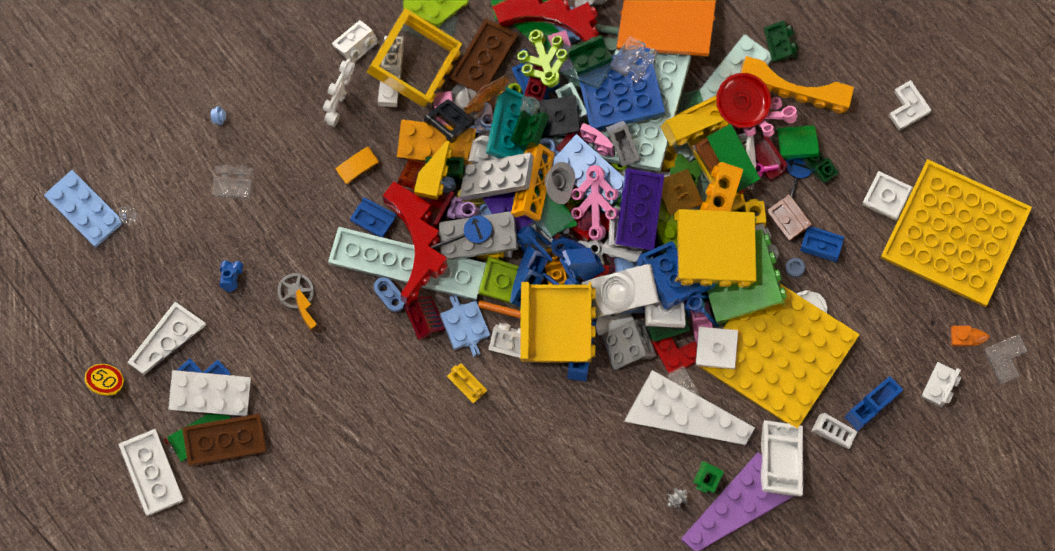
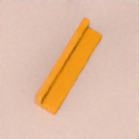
M540 143L534 148L525 150V153H531L534 156L529 189L516 191L511 215L515 217L527 215L535 221L541 219L547 192L544 180L546 174L552 168L555 155L554 152ZM542 153L547 155L546 163L543 161ZM540 168L543 173L542 180L540 179L538 174ZM536 185L540 192L539 197L536 196L534 191ZM531 203H534L535 213L530 211Z

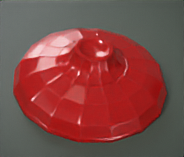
M736 73L727 77L719 86L716 94V106L721 117L728 124L738 128H750L761 123L768 115L771 107V94L767 85L759 77L750 73Z

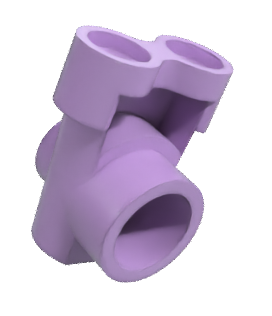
M454 196L448 209L447 217L454 220L456 218H471L478 216L480 209L476 208L473 203L463 202L461 198Z

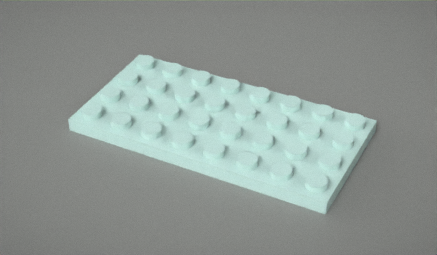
M616 47V51H615V54H614V55L621 54V53H626V52H630V51L617 50V47ZM650 52L665 116L627 124L640 160L627 164V166L661 172L668 141L660 126L667 119L676 116L692 55ZM599 130L611 142L607 130ZM594 142L589 143V146L596 151ZM615 149L614 157L599 154L607 162L621 164Z

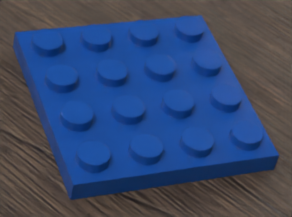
M649 47L611 56L613 62L578 76L589 125L598 131L621 121L630 124L665 116Z

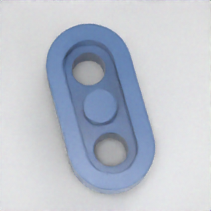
M385 277L377 279L374 283L376 295L391 312L401 311L405 303L401 301L400 291L390 279ZM386 286L387 290L381 291V287ZM398 301L399 304L397 306L392 305V302Z

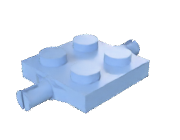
M452 295L449 299L453 308L440 313V318L453 349L470 347L473 357H476V354L477 356L481 354L477 343L489 338L490 333L477 302L473 301L460 305L457 295Z

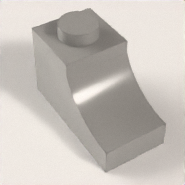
M624 121L606 127L621 166L640 160L627 124Z

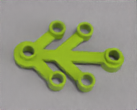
M533 30L530 33L529 39L532 45L536 47L539 58L530 56L525 50L520 51L517 55L521 63H529L522 67V72L526 77L532 76L541 79L542 83L547 87H555L560 80L558 72L563 63L569 58L567 51L560 49L564 45V41L561 36L553 37L551 40L553 45L548 54H546L543 45L546 38L543 32ZM556 55L558 59L551 68L550 64ZM531 64L543 67L544 72L534 70Z

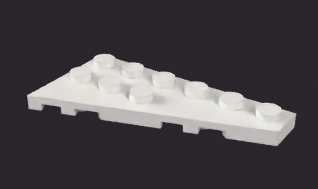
M653 370L624 420L627 423L740 445H746L755 428Z

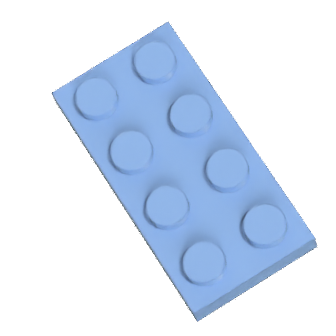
M577 134L554 158L553 165L557 162H565L573 168L575 185L578 188L587 179V169L592 165L600 166L605 172L604 179L612 188L618 191V198L622 195L624 177ZM591 186L584 192L587 196L591 194ZM599 186L601 195L613 206L618 201V198L608 200L605 197V191ZM612 191L610 192L611 197L614 196V193Z
M73 170L44 194L45 198L95 248L124 223Z

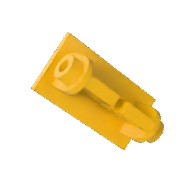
M461 363L458 366H453L452 372L447 375L472 403H475L487 392L486 388Z

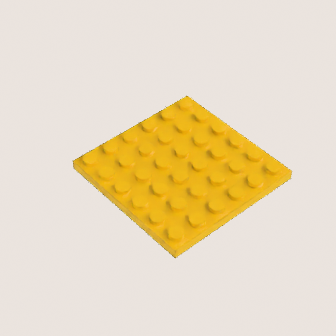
M927 159L880 258L986 307L1032 207Z
M780 284L781 288H785L787 299H785L786 305L778 304L730 319L723 328L738 330L735 369L698 367L776 418L797 429L860 334Z

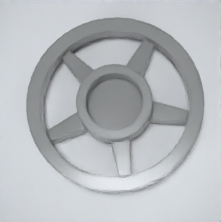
M299 273L285 276L278 285L280 301L288 308L298 309L297 305L288 304L285 300L290 297L296 299L295 292L299 289L302 293L311 292L307 299L310 302L314 294L312 282L308 277ZM291 277H298L296 283L291 285L285 282ZM301 278L308 282L310 288H303L300 285ZM282 285L288 288V294L284 298L281 296Z

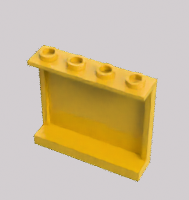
M679 209L675 213L678 234V277L675 279V282H681V285L700 283L701 286H711L714 283L719 284L721 287L738 284V287L746 288L756 281L754 212Z
M521 282V362H591V357H595V345H592V338H595V326H592V318H596V308L592 307V299H596V288H592L591 282H588V285H530L529 282Z

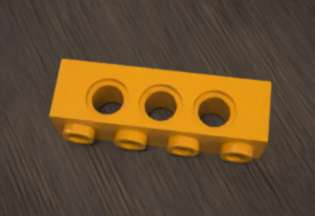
M724 162L714 166L711 173L713 177L712 183L708 184L705 192L708 196L706 202L702 203L700 210L731 211L743 169ZM720 180L726 182V189L720 187ZM714 198L720 199V207L714 205Z

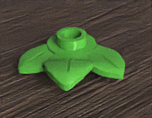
M678 154L675 159V167L670 168V174L688 169L695 186H697L698 177L701 175L700 165L696 159L689 163L682 154Z

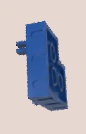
M673 241L641 254L636 261L639 266L651 264L658 298L665 310L688 300L689 297L696 295L698 292L702 294L713 289L716 285L714 283L711 286H701L700 283L681 285V282H675V279L678 277V251ZM665 252V254H662L650 260V257L654 256L655 254Z

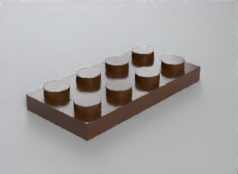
M485 18L452 73L450 81L463 88L472 89L479 96L483 97L516 42L518 34Z
M260 413L182 427L189 467L267 453Z

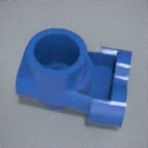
M229 261L221 262L219 286L227 292L237 289V277L242 273L243 263L240 261L233 263Z

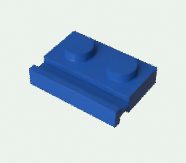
M363 197L362 202L351 216L350 222L375 236L384 238L397 215Z
M809 226L806 229L800 251L837 262L844 236Z

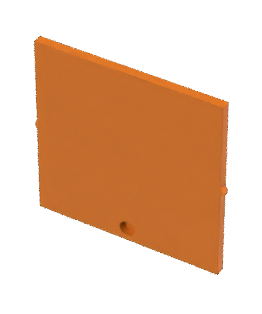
M624 0L623 10L620 12L622 16L617 50L634 51L649 47L652 53L709 56L716 0Z

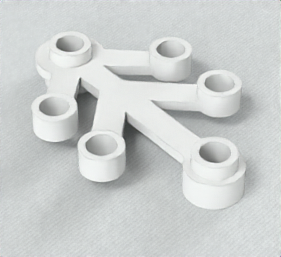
M351 59L342 61L339 68L341 74L336 84L331 83L328 89V94L333 95L331 101L326 100L323 105V110L327 112L324 121L332 127L337 125L340 118V113H337L336 109L338 102H342L346 96L344 84H349L355 68V63Z

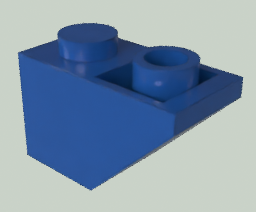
M591 248L562 251L565 258L563 260L565 266L569 270L572 269L577 278L581 277L584 281H587L605 270L599 256Z

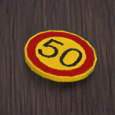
M93 365L85 373L87 387L98 395H114L123 387L124 378L121 372L111 365Z

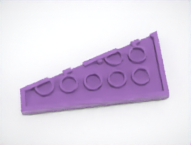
M758 452L681 538V541L692 551H701L741 526L794 497V495L762 491V455Z

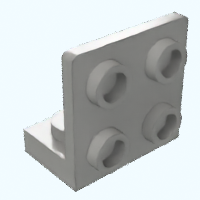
M633 319L602 335L614 370H618L641 358L652 359L657 357L644 321Z

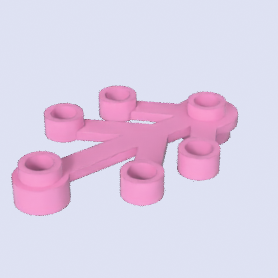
M774 97L771 99L770 109L777 110L782 107L781 98ZM787 106L782 112H768L764 119H784L787 123H794L797 120L798 114L794 106ZM763 119L758 125L762 128L763 135L770 137L774 134L773 125L768 124ZM755 126L744 128L745 135H755Z
M592 165L587 169V179L579 188L573 189L571 197L574 200H581L584 197V192L591 186V194L578 208L572 210L571 215L574 219H581L592 205V226L589 229V236L593 240H601L606 235L605 228L600 225V206L606 211L605 215L608 219H616L619 216V211L613 208L600 193L599 186L605 191V197L608 200L618 198V191L612 188L604 179L605 172L598 165ZM611 191L614 193L613 197L610 196ZM577 210L580 212L579 217L576 215ZM611 210L614 212L613 217L610 215Z

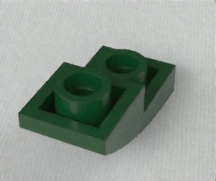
M820 150L819 157L801 158L809 170L823 184L839 173L829 157L825 159Z

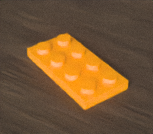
M401 119L397 157L426 160V157H433L447 141L446 137L432 125H427L425 122ZM444 125L450 131L453 130L450 125ZM476 128L467 129L458 136L454 143H450V147L453 148L451 157H464V165L472 164L468 160L472 142L476 137Z

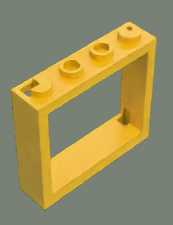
M405 8L366 73L424 108L428 102L432 104L437 95L434 93L436 88L440 89L445 82L443 76L444 74L448 75L453 68L451 62L453 59L455 61L458 59L461 53L459 48L462 43ZM404 24L449 51L447 58L426 94L379 67Z

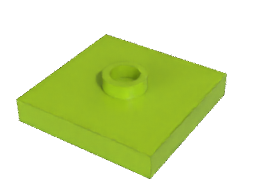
M488 257L478 294L514 305L510 303L519 266Z

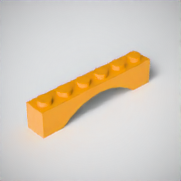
M749 56L744 58L740 73H750L759 77L767 85L769 92L777 93L778 96L783 98L791 97L800 103H812L817 108L826 107L832 109L835 113H845L850 106L854 87L839 82L820 87L795 85L776 75L765 61Z

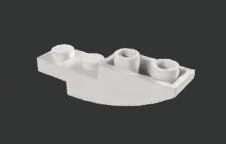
M396 37L381 64V68L401 79L403 37ZM380 81L378 106L397 107L399 92Z

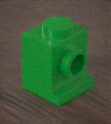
M701 462L693 483L697 485V490L705 494L707 491L714 493L724 471L709 463ZM705 475L708 476V480L706 482L703 481Z

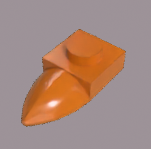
M951 326V346H977L990 338L987 333L971 328V326Z

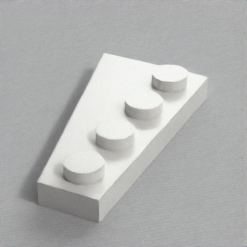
M174 302L130 358L128 364L145 375L204 328L206 323L177 302Z

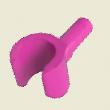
M756 164V170H760L757 172L759 177L763 176V172L779 169L778 164L771 166Z

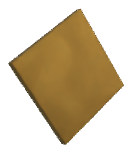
M688 169L664 177L661 198L669 216L675 215L679 209L688 210L703 203Z

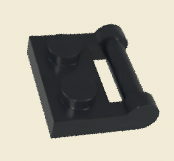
M449 99L429 112L424 118V122L427 125H432L450 143H454L458 136L474 125V119ZM440 117L443 121L450 125L453 128V130L450 131L438 120H436V118Z

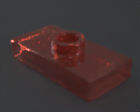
M409 158L397 183L415 190L418 173L426 163Z

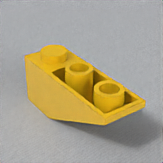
M682 113L667 119L660 128L670 147L676 144L681 146L692 137L695 140L703 136L704 132L709 131L712 133L720 128L719 125L724 119L721 117Z
M446 141L418 173L414 190L415 195L438 200V196L443 194L444 184L441 183L443 177L447 176L448 166H446L447 158L451 159L453 150L450 147L449 141Z

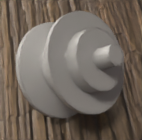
M674 488L673 495L667 494L669 502L667 506L680 510L682 502L687 504V497L685 495L687 491Z

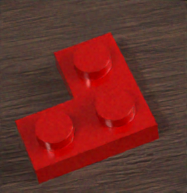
M672 337L656 342L651 341L669 376L696 363L697 344L695 341L677 349Z

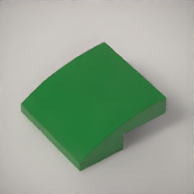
M815 125L777 128L780 155L783 159L819 157Z

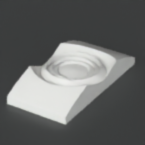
M651 264L625 269L581 283L582 285H588V282H591L592 288H596V299H592V307L596 308V318H592V320L659 302Z
M764 420L761 439L762 491L802 496V426L799 425L796 429V427L790 424Z

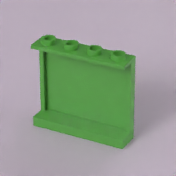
M762 229L755 231L756 281L746 288L738 287V284H731L729 287H721L719 284H716L713 289L708 290L715 320L720 326L727 324V320L778 304L786 305L785 299H787L785 288H781L779 282L782 280L779 269L776 270L774 265L777 262L776 256L769 248V245L772 244L769 234H765Z

